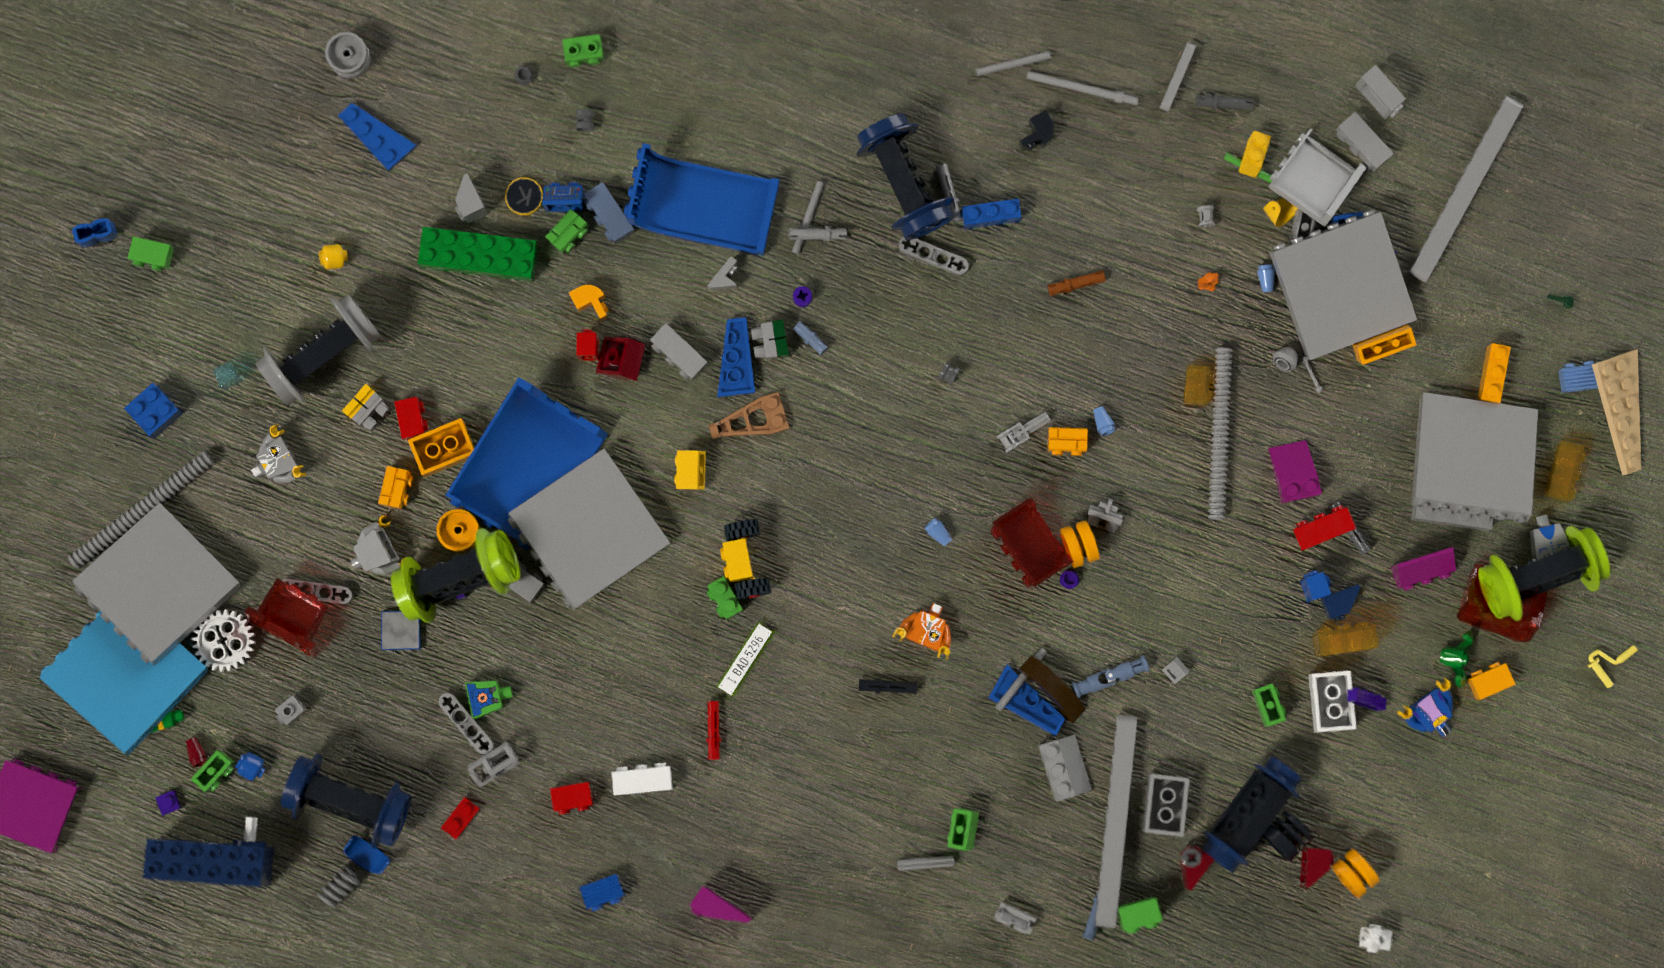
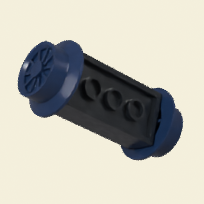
M1272 756L1268 758L1264 765L1254 764L1257 770L1253 772L1210 830V833L1204 832L1208 841L1201 850L1232 874L1240 864L1249 866V863L1243 857L1246 858L1290 797L1299 798L1296 787L1302 778Z

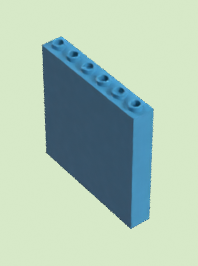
M99 611L96 614V619L84 626L79 637H74L69 642V647L64 652L61 651L57 654L53 664L46 666L39 678L128 757L209 670L180 643L155 666L151 662L146 664L140 657L142 653L138 649L133 650L126 643L128 639L124 635L120 637L113 630L115 626L111 622L107 624L100 617L102 613Z

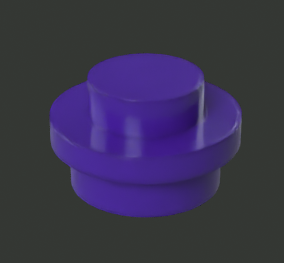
M1066 570L1060 576V583L1066 589H1073L1079 583V576L1073 570Z

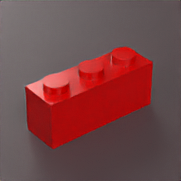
M1341 505L1331 509L1333 513L1329 515L1321 513L1314 516L1315 520L1307 523V520L1297 523V528L1293 529L1301 550H1306L1357 529L1349 508H1343Z

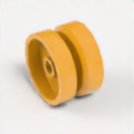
M452 509L444 513L439 519L436 527L437 537L440 543L447 549L456 553H466L476 546V532L481 529V525L478 519L470 512L462 509ZM458 527L462 529L460 534H456Z
M1086 520L1076 523V534L1070 526L1060 529L1065 551L1074 569L1084 565L1083 554L1090 563L1100 559L1095 537Z
M1352 848L1344 855L1348 865L1342 860H1337L1331 868L1341 883L1359 899L1367 893L1363 882L1372 888L1380 882V879L1365 859Z

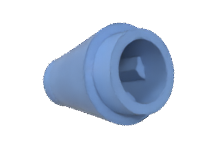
M1273 264L1258 266L1257 274L1262 292L1274 291L1276 270Z
M1101 406L1094 409L1093 413L1098 433L1101 436H1107L1115 432V423L1104 407Z
M936 518L932 519L924 527L927 531L926 533L943 546H946L952 540L942 522Z

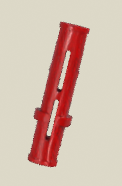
M707 701L708 738H706V742H708V760H720L719 701Z

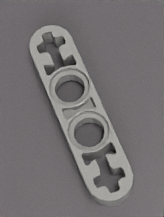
M1187 42L1160 109L1169 111L1196 48L1195 44Z
M904 237L899 241V249L906 255L958 276L964 275L968 271L969 265L967 260L919 239L909 240L911 246L915 247L916 243L920 244L915 254L912 253L914 249L908 247L907 250L904 249L902 243L907 242ZM922 247H927L930 250V255L922 257L919 254V250ZM940 254H944L947 256L948 261L945 264H939L937 257ZM951 258H954L953 263L955 264L962 262L965 269L957 271L955 265L949 268Z
M283 579L278 584L279 593L287 597L343 605L349 604L353 600V592L343 586L293 579ZM287 582H289L290 586L297 587V595H294L295 590H288L285 593L286 591L282 589L283 585H287ZM304 585L311 587V593L307 596L301 593V588ZM327 587L330 590V596L322 598L320 591L322 588ZM334 588L337 589L336 593L341 594L346 590V594H349V597L342 601L341 597L335 596V600H332Z
M442 694L439 698L440 707L480 754L486 755L494 748L493 741L475 719L472 718L460 701L453 694ZM445 697L453 699L451 700V704L454 707H456L457 704L459 705V707L454 709L451 714L449 713V711L452 710L449 705H443L445 703ZM458 711L465 713V719L462 722H458L455 719V714ZM470 726H476L478 729V733L474 737L469 736L467 733V729ZM483 734L484 737L481 740L485 743L489 742V749L481 750V743L477 741L475 744L473 740H476Z

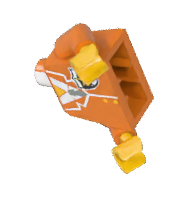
M932 603L929 613L922 610L920 613H912L902 621L899 628L892 635L893 637L896 634L900 635V642L906 638L938 652V658L940 654H945L946 660L949 658L951 644L950 628L945 624V620L939 618L943 607Z

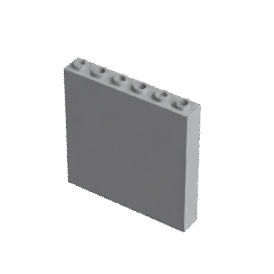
M1374 209L1363 212L1364 216L1356 218V216L1345 219L1343 224L1333 223L1327 226V230L1321 231L1318 229L1312 231L1308 237L1303 238L1299 236L1291 240L1292 243L1287 245L1285 243L1273 246V250L1269 251L1304 355L1308 360L1318 358L1417 320L1386 225L1379 211H1374Z
M1423 392L1419 400L1411 505H1417L1419 508H1436L1438 511L1450 510L1458 514L1470 513L1478 517L1490 516L1497 520L1510 519L1517 523L1527 522L1532 515L1538 409Z
M605 449L508 513L509 518L507 521L513 529L517 528L520 533L518 536L522 543L529 545L531 556L535 561H540L542 564L540 568L543 573L551 577L553 580L552 586L557 592L561 591L564 596L563 601L568 608L572 607L573 610L670 544Z
M161 503L156 505L72 581L75 585L73 589L81 597L85 595L89 599L87 601L88 605L93 610L97 608L102 613L100 617L107 624L111 622L115 626L113 630L120 637L124 635L128 639L126 643L133 650L138 649L142 653L140 655L142 660L146 664L151 662L153 666L241 588L240 583Z

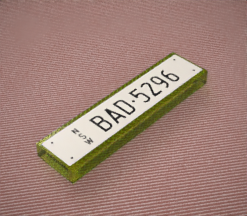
M757 622L716 687L733 697L774 632Z

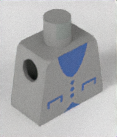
M1547 515L1536 517L1538 529L1530 531L1532 559L1540 560L1544 555L1550 552L1556 554L1561 552V549L1570 545L1559 523L1550 525Z

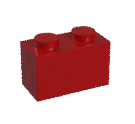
M583 329L581 332H577L576 356L579 361H599V337L596 333H593V330Z
M418 397L394 401L401 438L404 441L429 431L427 420H423L422 413L425 412L423 401H420Z
M590 782L550 789L553 811H559V815L571 813L570 809L578 808V811L590 810L589 806L594 805Z

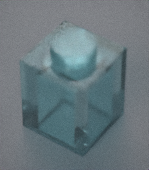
M230 361L212 370L220 387L224 390L242 382L234 364Z

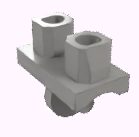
M1108 499L1107 503L1100 501L1098 507L1090 504L1088 524L1097 527L1100 518L1107 520L1105 530L1114 533L1118 525H1121L1123 515L1117 514L1118 507L1112 505V499Z

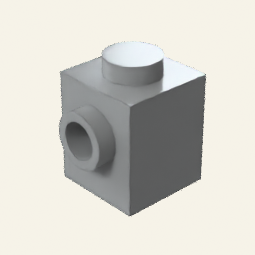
M294 695L275 709L277 713L276 718L282 725L293 724L308 711Z

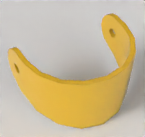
M1283 197L1278 201H1270L1263 208L1275 227L1278 228L1289 222L1298 209Z

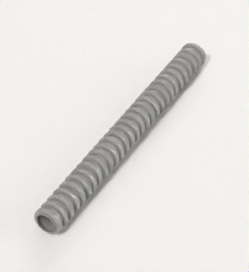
M1225 347L1215 349V352H1217L1215 364L1217 365L1214 367L1216 370L1214 376H1216L1214 382L1216 384H1214L1215 390L1213 391L1215 394L1213 396L1215 408H1213L1214 414H1212V417H1214V420H1212L1214 432H1212L1213 438H1211V441H1213L1211 453L1213 455H1211L1212 461L1210 462L1212 465L1210 477L1212 479L1209 481L1211 483L1209 486L1211 489L1209 491L1211 495L1209 500L1211 502L1208 504L1210 506L1208 518L1211 520L1225 519L1223 514L1226 512L1224 510V507H1226V504H1224L1226 492L1224 491L1227 489V486H1225V483H1227L1225 471H1227L1226 465H1228V462H1226L1228 450L1226 448H1228L1227 442L1229 441L1227 438L1229 435L1227 424H1229L1228 418L1230 417L1228 414L1230 412L1228 400H1230L1229 394H1231V391H1229L1231 379L1229 377L1232 367H1230L1232 355L1230 353L1233 350Z
M202 451V455H197V459L193 458V462L187 463L188 466H183V469H179L177 474L174 473L173 477L168 478V481L165 480L163 485L160 484L158 489L155 488L154 492H150L149 496L146 495L144 497V500L141 499L139 504L135 503V507H130V511L126 510V514H121V518L117 517L115 522L112 521L111 525H107L106 529L101 530V533L98 532L96 537L93 536L92 540L87 541V544L84 543L82 548L79 547L77 549V552L74 551L73 555H68L70 563L76 569H80L81 565L84 566L86 561L89 562L91 557L94 558L95 554L100 553V550L103 551L105 546L108 547L110 542H114V539H119V535H124V531L127 532L128 528H132L133 524L141 520L156 505L162 504V502L165 503L166 499H170L172 494L175 495L176 491L181 490V487H186L185 484H189L191 479L195 480V476H200V472L204 473V469H209V465L213 466L214 461L207 452Z

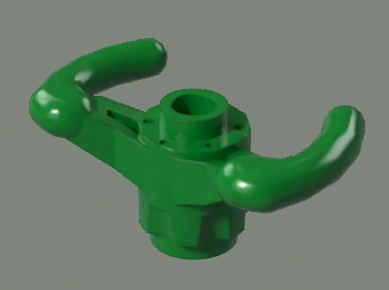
M1466 631L1463 634L1465 641L1457 647L1447 646V648H1442L1440 663L1453 668L1457 675L1455 676V684L1459 688L1464 687L1467 680L1464 665L1468 664L1469 654L1466 653L1474 642V636L1471 631Z

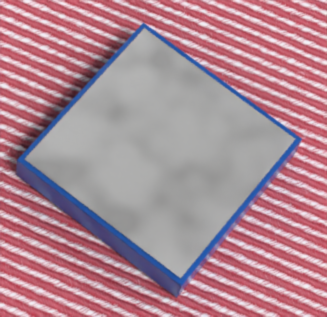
M381 611V650H421V618L410 621L401 611Z

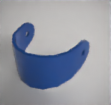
M355 834L352 835L343 848V852L351 861L374 874H381L390 862L389 857L377 848L373 849L370 843Z

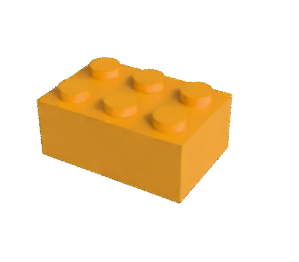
M462 418L408 440L421 475L425 478L467 461L475 448Z

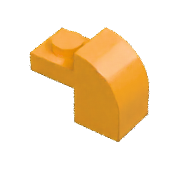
M583 285L569 292L579 312L593 305L601 321L608 318L606 315L609 312L604 301L599 302L606 297L598 287Z

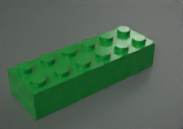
M423 227L417 264L420 268L533 282L538 243L534 240Z

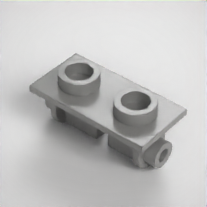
M1003 902L999 905L994 916L997 922H1001L1009 927L1012 923L1014 924L1013 929L1029 935L1037 919Z

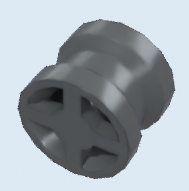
M946 362L938 379L945 380L949 385H952L960 369L957 367L953 368L950 363Z

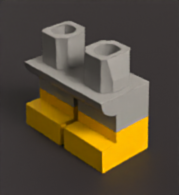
M365 384L354 397L368 409H365L353 398L342 412L361 427L364 426L373 431L378 423L371 417L376 412L385 417L390 409L384 403L385 401Z

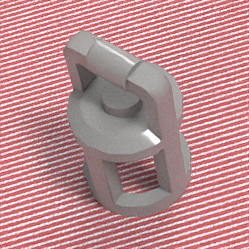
M505 741L499 747L469 764L467 768L471 778L481 787L497 779L498 776L511 768L518 766L520 761L512 747ZM506 754L509 756V758L502 761L498 765H494L493 762H495L496 760L500 759ZM483 763L481 767L486 775L489 773V776L481 780L480 775L474 768Z

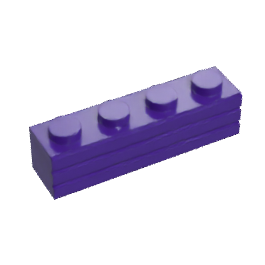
M1353 687V689H1349L1347 692V702L1375 711L1386 710V698L1382 697V695L1367 692V690H1360L1359 687Z

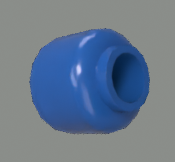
M251 752L246 753V755L242 754L235 766L237 774L250 781L255 780L256 777L261 778L266 769L263 767L264 760Z

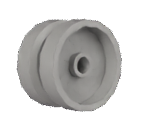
M350 32L338 33L327 43L325 49L326 60L333 71L340 77L347 79L357 78L363 75L369 68L371 61L370 51L358 35Z

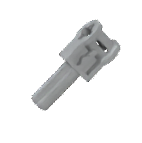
M1043 412L1024 425L1021 422L999 434L996 438L1001 440L1006 448L1005 452L1009 453L1028 441L1031 433L1051 421L1050 417L1046 412Z

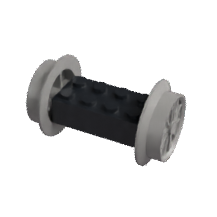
M349 294L340 301L333 297L330 298L343 319L340 321L337 318L329 324V330L326 332L321 330L314 335L313 338L315 340L310 344L308 341L298 347L299 352L295 355L291 352L284 357L282 365L265 346L263 347L264 357L255 364L268 384L287 406L297 399L306 403L304 395L296 384L358 338L370 353H374L372 344L380 339L381 336Z

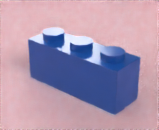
M1019 199L962 206L961 209L964 229L1020 222L1021 220Z

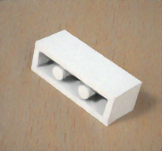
M666 763L654 764L655 768H647V765L635 766V770H628V767H618L616 772H612L614 795L673 790L671 766H666Z

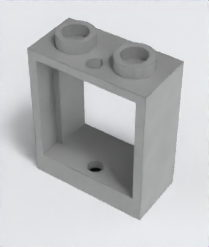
M1376 65L1366 72L1355 85L1384 119L1389 116L1393 118L1404 107L1402 103L1406 98Z

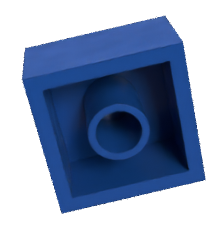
M151 383L124 408L147 435L153 439L183 414L160 387L154 383Z

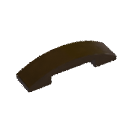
M1031 655L1019 668L1031 683L1035 682L1060 707L1059 711L1071 723H1074L1086 710L1073 691L1051 669Z

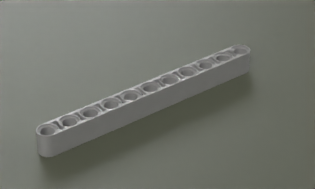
M1509 96L1504 98L1408 274L1424 283L1428 280L1523 108L1522 103Z
M1117 715L1095 915V926L1115 928L1137 727V717Z

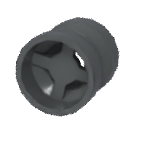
M588 109L576 110L575 117L577 122L575 123V130L580 132L594 131L592 119L595 112Z

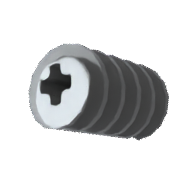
M345 864L343 866L346 871L338 870L340 877L333 875L332 877L335 882L328 881L329 888L322 887L324 894L317 892V895L327 905L334 908L338 906L336 901H343L342 895L346 897L349 895L347 889L353 891V884H360L357 875Z

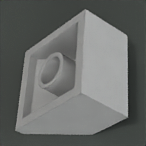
M465 174L455 199L458 205L455 207V210L462 221L466 220L470 224L488 215V212L468 174Z

